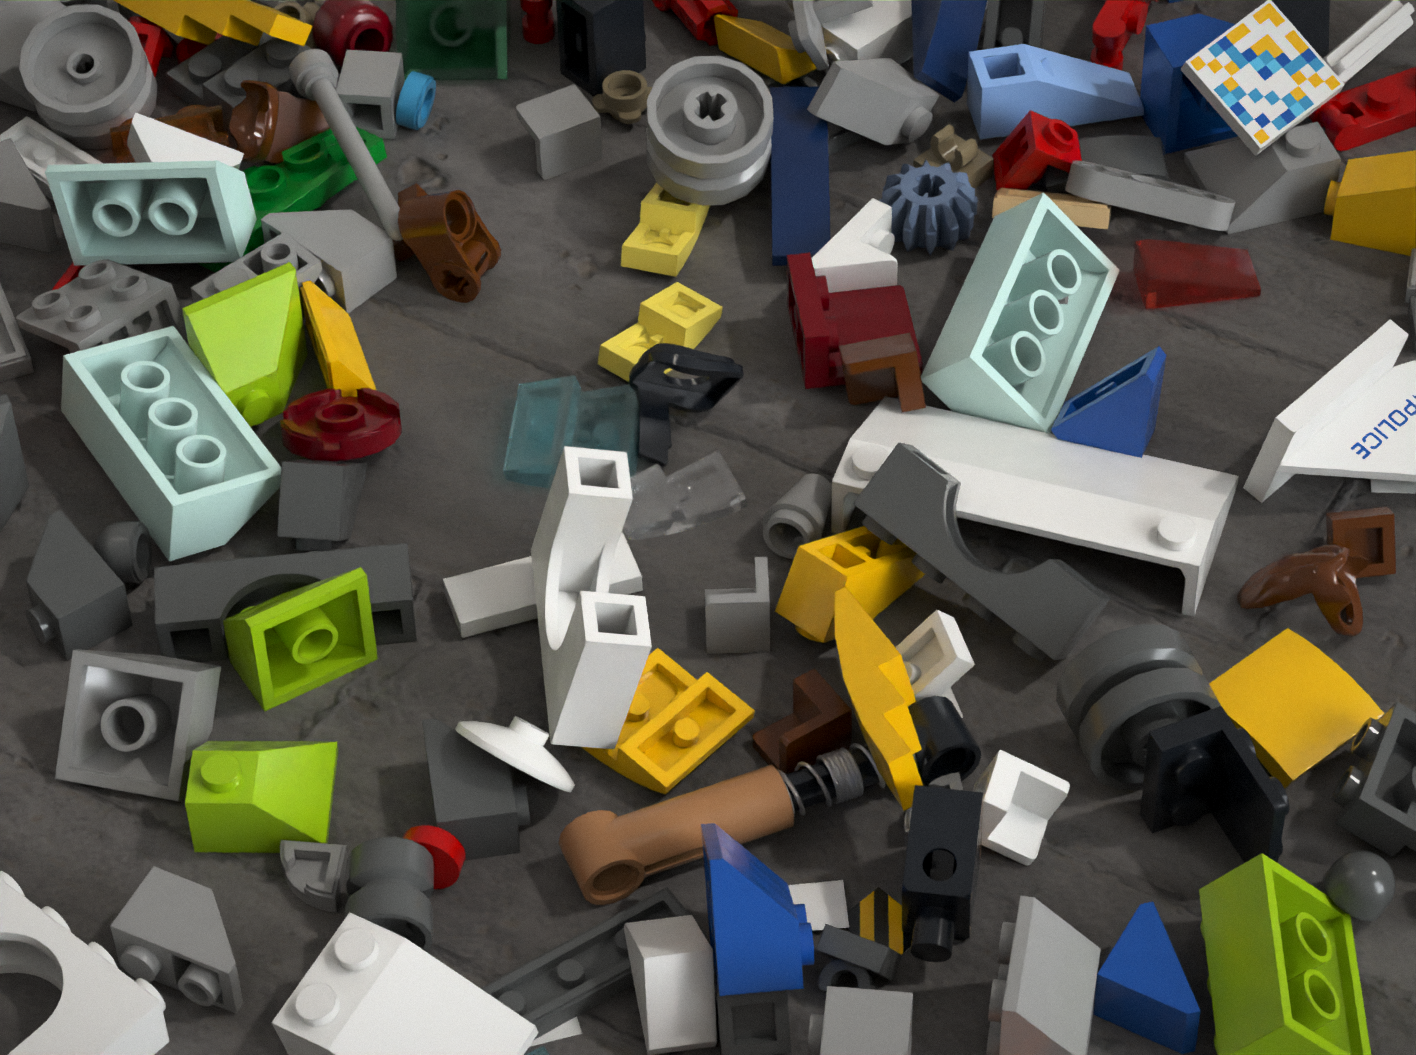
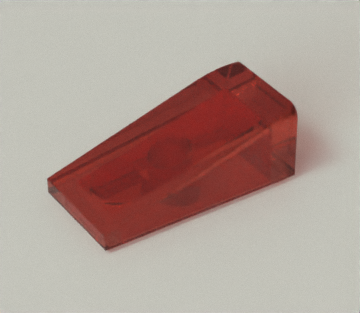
M1149 239L1135 241L1133 271L1145 309L1261 296V287L1248 250Z

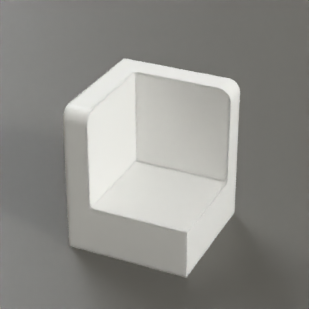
M999 750L975 782L973 792H983L981 845L1023 865H1031L1038 855L1048 820L1067 797L1070 788L1069 782L1005 751Z

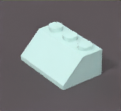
M218 160L48 165L45 171L74 266L88 265L99 260H111L122 265L234 262L243 257L257 220L245 173Z

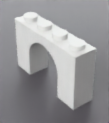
M564 446L532 544L531 558L550 743L553 745L615 749L652 647L645 596L609 593L615 550L633 500L627 452Z
M0 871V974L26 973L35 975L51 982L62 991L60 1001L47 1021L8 1055H155L169 1042L163 1014L166 1005L155 987L142 978H138L136 981L132 980L118 969L112 956L96 942H90L88 945L71 933L65 920L54 909L48 906L42 909L37 907L25 897L22 889L11 876Z

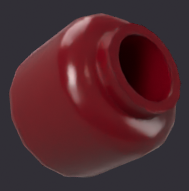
M326 0L316 12L312 24L313 40L317 48L327 52L332 61L341 68L347 50L389 52L393 42V25L387 13L369 0Z

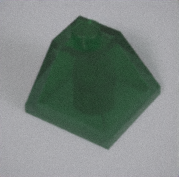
M396 0L397 53H402L405 80L412 71L432 76L435 81L508 80L511 37L510 0Z

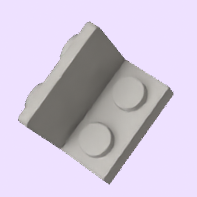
M99 260L86 265L80 270L77 278L59 289L50 290L39 295L33 300L30 308L16 316L21 329L69 348L70 353L174 326L188 344L183 312L172 284L111 260Z

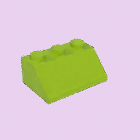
M1263 853L1199 889L1202 913L1200 929L1206 947L1209 972L1207 987L1212 998L1216 1032L1214 1035V1046L1218 1055H1371L1350 915L1341 910L1328 895Z

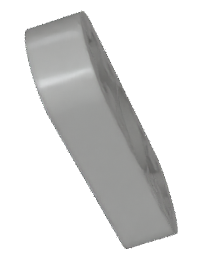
M1078 160L1072 161L1065 187L1067 192L1085 199L1217 231L1228 230L1235 206L1233 199L1217 193Z

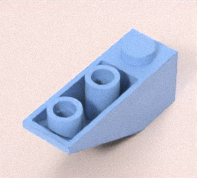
M1026 44L970 51L968 54L967 106L980 140L1008 136L1030 110L1049 119L1062 120L1069 126L1144 115V107L1129 72Z

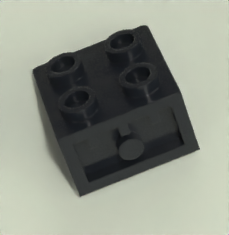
M1222 706L1149 731L1140 815L1151 833L1153 834L1175 825L1186 826L1194 823L1203 815L1212 813L1244 863L1261 853L1278 863L1279 856L1283 853L1282 834L1285 815L1289 813L1288 796L1282 783L1274 776L1269 777L1257 760L1256 751L1249 734L1243 728L1237 729Z

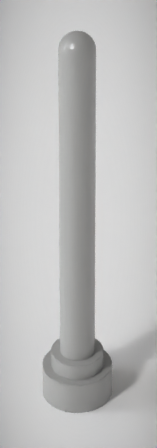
M310 49L300 53L293 59L289 67V76L301 96L316 101L388 236L395 241L403 240L398 225L400 207L336 92L339 79L337 68L329 54L323 50Z

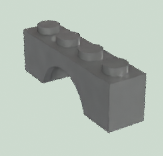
M898 442L853 503L867 514L862 524L884 542L893 545L898 538L917 554L911 562L931 579L942 584L948 577L966 591L961 601L974 613L990 623L998 616L1017 632L1011 640L1036 660L1042 662L1047 655L1053 660L1066 659L1111 598L1061 559H1049L1030 570L1015 574L994 570L979 561L967 548L958 529L956 504L961 482L913 445Z
M408 543L154 567L155 626L161 656L194 662L227 660L229 653L223 620L280 594L359 567L363 569L368 579L376 645L417 641Z

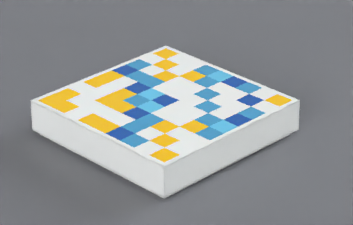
M1272 0L1264 2L1188 59L1181 68L1185 76L1255 156L1337 95L1345 85Z

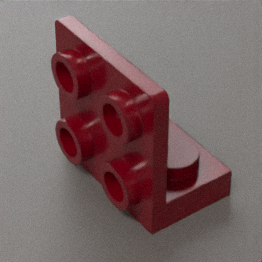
M810 252L787 255V308L805 389L845 385L839 346L910 333L917 351L920 375H922L923 362L903 286L895 285L829 293L826 276H815Z

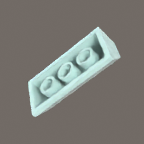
M1044 192L994 216L921 375V381L953 412L1051 434V428L1062 408L1120 270ZM1068 296V304H1059L1058 300Z
M174 326L63 355L62 413L135 515L148 528L150 536L169 562L225 545L280 488V465Z

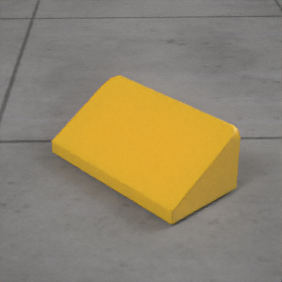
M720 14L714 16L719 50L784 85L817 69L807 52L798 53L791 37L772 26L757 20Z
M312 281L302 282L300 291L305 326L327 389H341L342 397H357V389L361 388L376 390L348 313Z

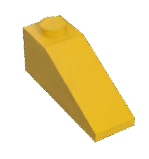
M865 526L798 546L775 612L795 624V629L802 636L813 641L825 643L835 639V591L846 586L869 616L874 619L925 574L911 562L917 553L898 538L893 545H890L874 535Z

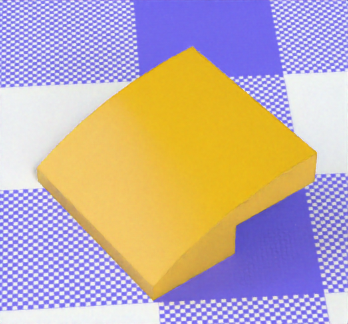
M1289 628L1209 683L1237 729L1243 728L1249 734L1256 751V757L1269 773L1282 783L1284 789L1353 740L1367 719L1371 717L1377 721L1385 714L1357 682L1336 662Z
M657 648L647 658L615 749L581 748L635 783L653 791L667 794L754 718L755 710L708 672L697 680Z

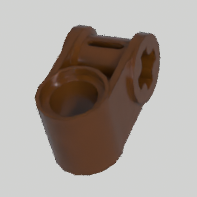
M455 190L408 198L401 204L398 213L400 234L430 276L433 286L441 295L449 300L460 303L473 301L481 290V277L485 271L494 268L501 258V248L498 241L490 234L476 212L471 198L465 192Z

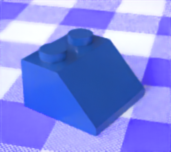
M1198 13L1146 26L1140 100L1144 107V115L1142 117L1153 136L1161 138L1165 154L1238 137L1181 71L1182 66L1188 59L1235 24Z
M715 823L701 824L710 946L713 949V969L719 996L804 989L802 966L814 965L815 961L811 923H807L805 904H794L787 882Z

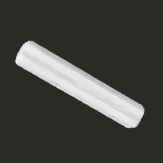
M1391 0L1328 53L1323 60L1345 84L1413 25V20L1410 16L1415 11L1413 5L1409 2L1403 5L1399 0Z

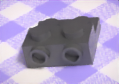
M264 32L258 46L223 35L166 73L168 89L232 136L229 130L232 110L246 98V91L241 87L243 80L268 82L275 86L277 91L288 92L294 97L309 99L298 93L289 76V67L297 55L311 48L307 45L301 46L273 37Z
M1396 702L1379 721L1370 717L1362 725L1350 749L1352 753L1361 757L1357 768L1350 766L1344 772L1331 797L1332 801L1342 806L1335 824L1391 857L1405 845L1416 851V712Z

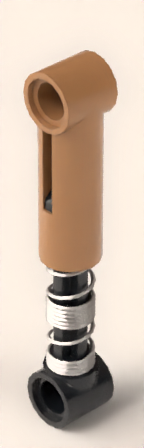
M933 696L924 698L908 707L922 750L913 754L923 783L929 787V783L933 780L959 772L960 779L963 781L972 774L980 763L981 751L952 701L946 697ZM854 743L850 746L849 751L842 747L840 750H833L831 753L828 752L822 754V756H817L815 765L811 766L801 761L797 764L794 772L788 774L776 769L773 765H769L619 817L615 813L606 810L588 812L575 818L564 828L560 834L558 844L585 900L595 905L616 903L628 897L638 889L646 877L703 858L701 824L715 823L739 844H744L793 827L795 811L799 810L800 814L804 816L806 807L824 801L831 807L832 801L839 804L840 802L843 803L849 799L851 800L853 797L862 796L864 787L879 783L880 787L884 788L885 781L877 770L868 746L863 747L860 744Z

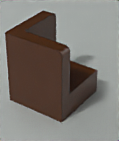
M910 333L839 346L846 392L850 404L857 405L883 400L886 396L890 398L897 397L902 412L926 408L917 351Z
M814 668L793 679V713L754 733L753 747L768 765H773L785 774L794 772L797 764L801 761L811 766L815 765L819 755L822 756L824 753H831V751L837 749L840 750L842 747L849 751L852 736V709Z

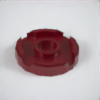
M335 388L304 395L290 403L283 411V421L280 419L283 446L291 453L311 460L340 461L358 459L384 450L394 444L402 434L399 403L386 393L370 388L357 389V397H342L341 389L335 390Z

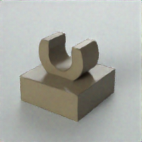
M950 124L934 134L930 141L931 148L913 160V167L915 168L921 167L925 159L930 166L939 167L949 162L953 173H967L968 181L973 188H977L992 177L994 171V158L978 149L974 139L970 138L965 141L954 134V127Z

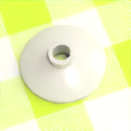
M517 716L513 718L509 727L478 721L458 722L455 730L475 745L538 780L560 790L572 792L575 784L568 772L543 747L549 737V734Z

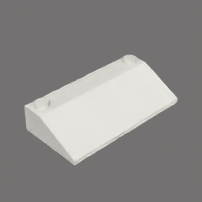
M886 396L850 438L832 480L831 532L838 534L845 532L855 508L853 503L898 442L910 444L961 482L956 504V517L1180 568L1185 577L1182 614L1192 617L1195 615L1239 478L1237 475L1144 454L1140 458L1057 439L1054 434L930 406L902 412L898 399Z

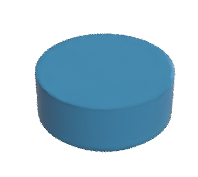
M412 71L408 75L398 99L396 109V123L398 125L414 130H419V128L425 125L432 110L436 93V82L432 76Z

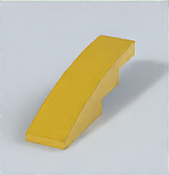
M113 0L175 35L206 45L214 42L217 33L258 46L264 32L268 35L304 46L313 27L278 10L249 0Z
M845 586L834 592L835 640L844 682L877 770L903 811L912 807L915 785L923 786L913 754L922 750L908 709V706L915 703L916 699L901 654Z

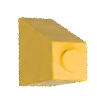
M1416 150L1348 159L1342 181L1331 180L1326 196L1324 214L1333 216L1330 240L1411 256L1412 248L1416 249Z

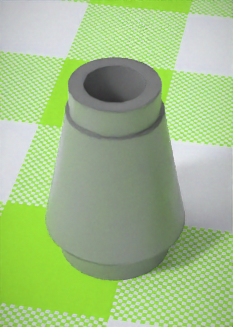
M814 473L804 475L798 483L765 512L763 517V538L767 546L774 553L785 558L794 559L798 546L821 539L832 500V484L825 477Z

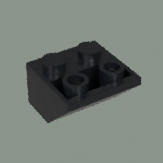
M556 0L560 71L563 76L594 97L597 94H603L602 84L608 75L622 70L640 73L646 69V34L643 0Z

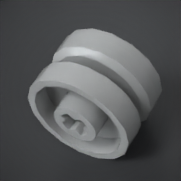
M96 4L72 5L52 12L33 27L21 48L19 70L26 90L35 104L44 127L79 149H106L126 142L135 112L150 117L156 107L158 85L148 58L143 50L135 27L117 11Z
M694 56L672 65L656 79L647 99L646 152L647 165L657 184L677 199L702 206L725 205L747 196L763 180L771 161V136L774 119L773 102L763 79L745 64L722 56Z

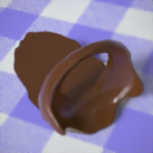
M243 80L241 82V87L246 91V98L233 108L229 125L230 133L237 143V148L234 150L244 153L242 162L251 164L260 163L264 160L276 164L284 161L282 151L330 129L316 101L294 97L288 92L277 91V88L268 82Z
M1336 544L1320 546L1309 552L1291 554L1255 572L1241 588L1237 595V601L1241 608L1255 609L1293 600L1312 593L1331 628L1337 634L1354 637L1361 633L1363 626V610L1356 585V577L1368 566V559L1363 556L1350 554L1351 551L1348 548ZM1344 607L1347 614L1346 623L1340 617V612Z

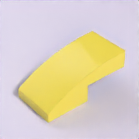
M656 183L641 201L640 223L622 245L621 266L676 277L683 268L698 239L710 205L702 206L677 199Z
M676 282L640 303L638 323L600 344L597 364L629 382V373L632 368L637 364L642 354L654 345L668 343L694 349L721 318L723 307ZM668 368L664 373L667 374L672 369Z

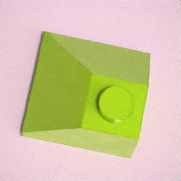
M291 262L182 308L189 347L250 427L261 424L283 413L307 357L296 269Z
M361 567L280 594L223 620L230 663L264 712L378 660L368 579Z
M207 741L192 751L185 798L194 852L280 853L281 840L328 844L338 743L329 741Z

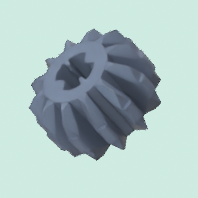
M926 159L921 167L915 168L909 164H903L899 174L888 175L886 184L883 187L882 199L879 200L892 207L891 233L895 237L894 242L903 241L907 252L917 247L926 248L930 256L935 247L941 246L953 251L958 240L969 239L970 231L973 228L974 215L977 214L978 203L975 196V188L971 187L967 173H953L949 162L939 167L930 166Z

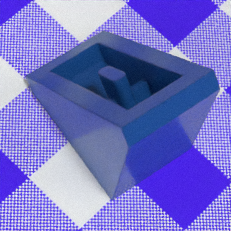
M1158 346L1065 401L1051 428L1053 434L1060 440L1142 458L1155 431L1167 355Z
M1154 902L1140 904L1097 974L1093 1015L1180 1054L1194 1052L1196 1050L1200 1008Z

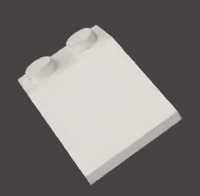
M350 912L271 1022L289 1055H524L539 1033L534 1024L405 937Z

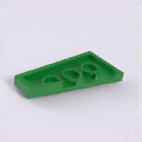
M356 127L376 165L387 158L383 139ZM331 129L282 151L284 161L275 166L256 167L254 165L242 171L245 173L257 218L244 255L264 244L261 219L267 214L313 211L357 180ZM233 262L197 264L216 273Z

